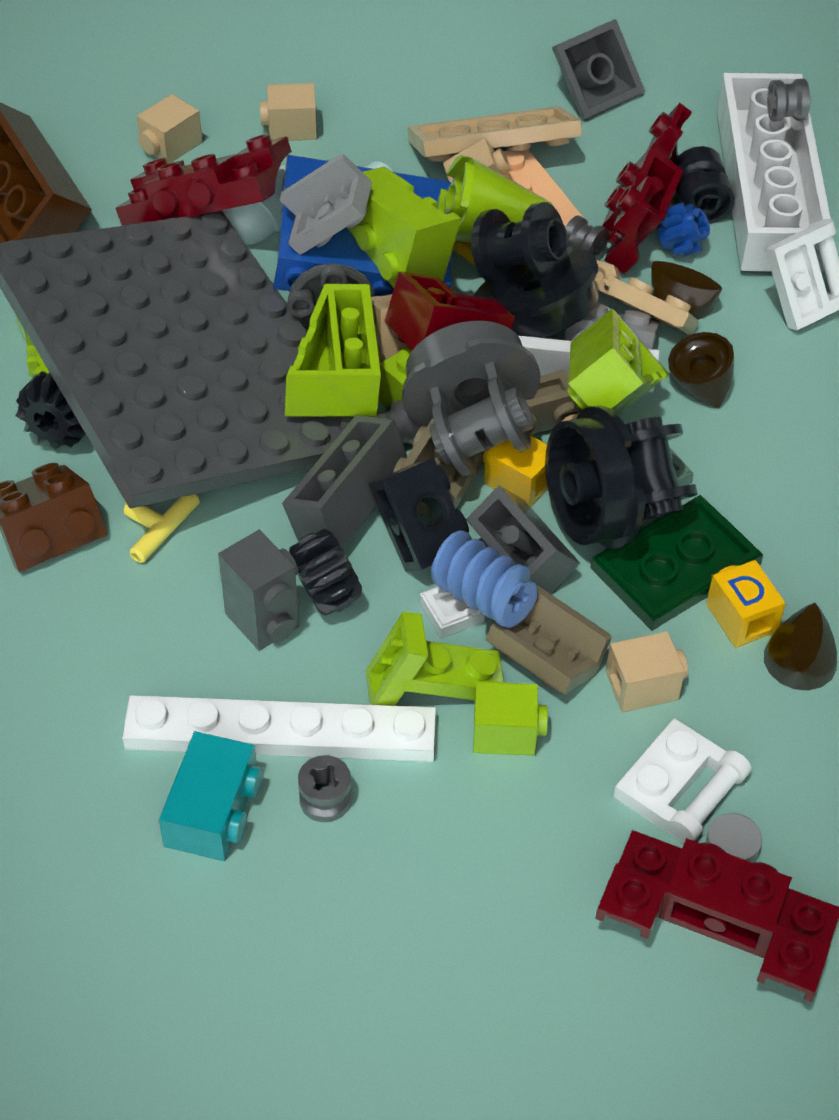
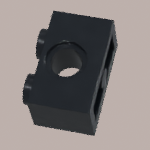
M434 457L415 462L368 483L405 572L423 570L432 566L437 552L445 539L459 530L469 533L466 518L460 510L455 509L448 492L451 488L448 475L442 466L437 465ZM421 501L427 504L430 510V520L426 526L417 517V506Z

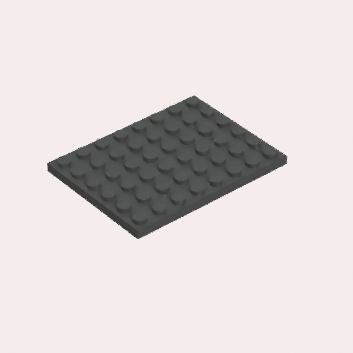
M223 212L0 243V289L130 509L312 468L354 418L350 416H284L286 375L290 365L293 366L296 360L298 346L302 337L305 338L307 331L298 318L291 315L288 304L279 291L273 289L272 281Z

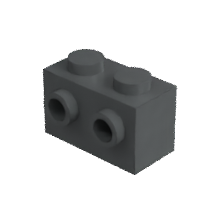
M500 485L466 519L479 534V540L484 542L486 548H495L501 556H509L514 560L515 564H522L528 567L530 581L535 582L536 585L550 594L580 564L576 557L524 499Z
M259 529L219 552L218 557L225 614L255 648L261 651L274 642L285 640L299 627L298 605L300 604V597L296 588L298 567L294 558L286 549L282 548L279 550Z

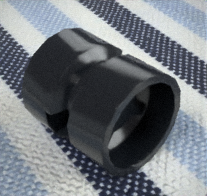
M706 146L693 147L683 151L673 161L674 164L684 170L676 187L680 203L683 202L685 206L693 204L694 209L700 208L706 214L709 224L721 220L733 208L735 196L719 153L713 148Z

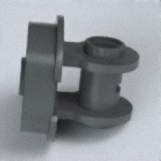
M461 322L432 333L413 349L408 357L405 368L406 380L402 389L404 409L409 418L419 426L427 427L431 419H434V423L430 424L429 428L431 438L440 458L446 465L453 464L456 470L463 477L475 473L476 463L474 455L508 440L520 453L531 448L529 430L534 428V420L526 400L533 399L536 395L541 376L537 360L522 345L520 338L514 331L495 322Z

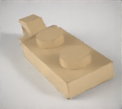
M596 260L598 273L594 281L599 292L637 311L648 313L651 315V318L687 335L694 333L699 320L688 313L691 305L671 295H668L665 301L652 296L654 288L633 277L630 278L627 284L621 280L617 267Z

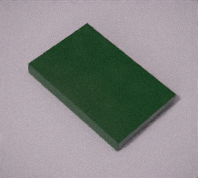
M702 495L683 504L682 511L665 515L640 529L637 537L630 545L617 549L608 548L591 558L590 569L651 631L706 599L709 594L712 576L723 568L731 565L740 566L754 560L757 561L759 566L762 563L764 554Z

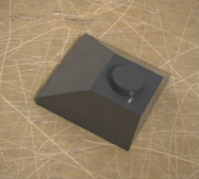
M616 19L552 47L581 120L645 92Z

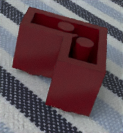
M399 271L384 322L398 335L397 339L407 344L413 351L427 336L447 326L468 321H489L512 329L515 316L497 300L456 294L439 277Z

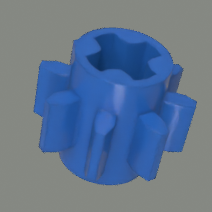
M683 202L668 207L666 212L667 218L662 220L657 229L662 246L668 251L673 250L675 256L682 253L684 256H688L702 251L700 241L707 239L710 234V225L706 214L700 208L694 209L693 204L685 206Z

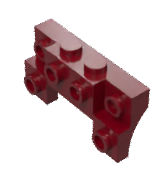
M680 102L669 115L662 112L654 121L649 130L653 137L647 151L635 164L629 161L616 178V182L620 186L614 189L604 205L609 211L602 226L610 231L607 242L611 244L604 261L617 267L622 274H625L639 260V244L664 219L684 171L674 164L673 161L679 155L678 139L683 134L681 128L692 111Z
M270 134L259 135L245 141L247 148L237 154L216 158L215 154H208L192 160L190 165H185L183 160L168 164L166 158L156 159L144 164V172L130 179L134 190L128 193L129 200L115 208L121 225L166 220L169 218L193 217L265 201L275 194L279 167L284 158L292 152L287 136L271 140Z
M632 830L619 863L615 864L598 905L595 919L603 922L605 916L640 929V936L648 939L660 911L659 918L764 958L756 980L757 982L765 984L766 979H770L805 993L803 999L812 1002L839 919V907L790 889L789 885L792 877L779 873L769 864L762 862L752 863L728 854L721 847L712 843H698L686 838L683 847L680 848Z

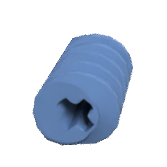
M456 531L445 539L432 563L431 578L439 589L451 593L457 600L464 601L469 607L479 610L482 615L494 619L497 624L503 627L510 628L519 624L532 610L538 598V587L535 582L530 581L528 567L522 564H515L514 560L509 556H501L495 548H486L483 541L472 539L470 534L465 531Z

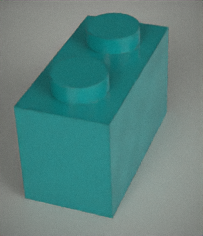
M194 731L159 817L164 847L225 862L231 844H239L243 837L247 821V813L243 811L248 798L255 799L261 787L263 768L257 767L255 745Z

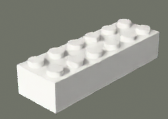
M723 73L717 116L726 174L735 196L732 215L741 271H771L765 248L807 229L812 223L831 219L810 111L806 120L798 121L793 117H785L780 122H772L768 115L767 92L770 81L781 80L784 84H789L795 79H803L802 74ZM814 244L820 270L825 272L818 246Z

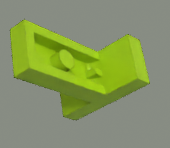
M405 611L401 613L366 669L370 705L396 706L405 691L475 700L476 682L504 683L498 651L426 641L422 614Z

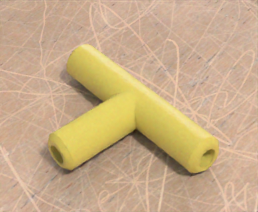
M193 494L178 498L164 514L146 505L130 509L126 503L123 508L124 515L149 528L129 550L132 559L138 563H144L199 505L198 495Z

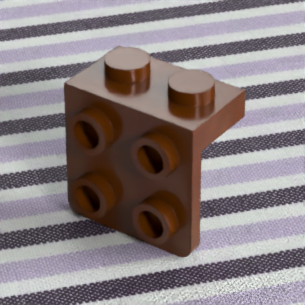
M58 463L45 464L34 469L31 472L32 477L17 483L13 480L0 482V531L13 565L19 572L108 535L90 484L66 465L59 466Z

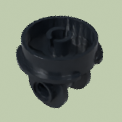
M547 202L530 205L522 221L517 223L511 222L501 210L491 209L482 211L473 224L471 234L472 257L479 274L485 280L473 297L497 300L515 316L511 330L518 336L545 338L561 332L583 319L595 307L599 298L594 281L598 273V264L595 256L587 250H574L568 254V235L565 225L555 207Z
M602 405L587 407L578 414L576 419L558 423L553 428L547 442L545 472L550 501L565 533L580 545L600 543L607 548L617 549L626 547L635 540L643 520L682 511L681 500L698 495L695 484L679 486L672 462L668 441L683 435L682 425H663L661 417H651L625 424L613 410Z

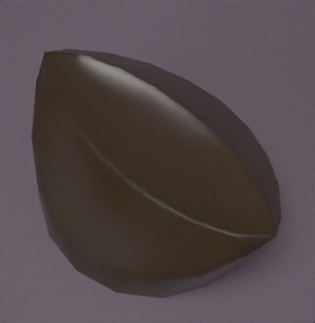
M652 261L651 287L654 288L652 296L665 301L667 296L671 295L691 305L688 313L697 320L705 318L712 312L722 291V287L716 281L682 265L665 261Z
M700 332L691 334L680 340L672 348L668 358L669 370L676 381L688 393L712 407L719 408L726 397L733 376V346L727 338L717 333Z
M816 603L805 606L783 622L773 633L764 649V664L769 674L780 684L792 689L809 691L821 688L833 679L837 671L835 639L826 617Z

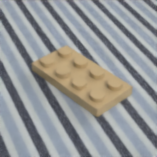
M560 106L407 126L409 143L424 157H429V161L433 162L446 161L453 157L454 153L462 152L483 138L488 141L492 148L507 146L509 151H522L530 149L531 143L545 141L546 145L559 146L568 144L569 138L582 136L581 120Z

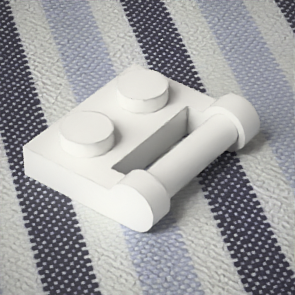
M824 219L812 223L807 229L765 248L789 329L799 330L839 310V256L833 235L836 234L833 219ZM814 244H817L819 249L820 257L822 260L825 275L830 289V292L828 294L823 281Z
M674 718L615 786L613 798L684 844L686 838L693 841L698 838L703 831L701 824L734 784H741L752 771V766L742 754L732 750L725 751ZM705 767L716 773L685 811H677L672 808Z

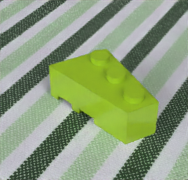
M384 166L363 171L372 181L366 206L367 213L359 224L352 228L347 227L356 239L360 249L367 253L379 269L381 276L388 280L393 288L395 287L399 271L439 277L443 281L461 217L454 212L449 214L443 213L437 209L436 200L431 197H419L414 193L413 185Z
M324 284L310 317L308 331L305 338L302 337L298 346L296 360L293 366L290 365L286 375L284 416H377L381 372L370 285Z
M613 308L571 341L568 384L570 387L567 390L573 401L582 410L590 406L602 405L614 412L629 407L670 375Z

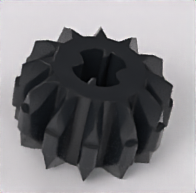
M41 371L38 375H34L19 392V397L16 400L19 406L15 416L26 422L23 432H33L37 435L38 444L48 440L55 450L63 445L71 448L86 435L50 372L47 374Z
M326 529L316 533L311 532L300 538L299 542L289 548V553L294 558L298 567L297 575L318 612L324 615L335 611L339 612L361 597L362 586L358 576L332 532Z

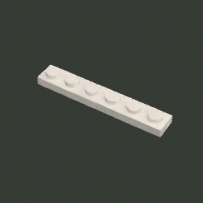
M129 695L122 739L125 750L186 752L194 731L253 744L255 745L256 755L296 757L330 755L346 759L434 762L436 707Z

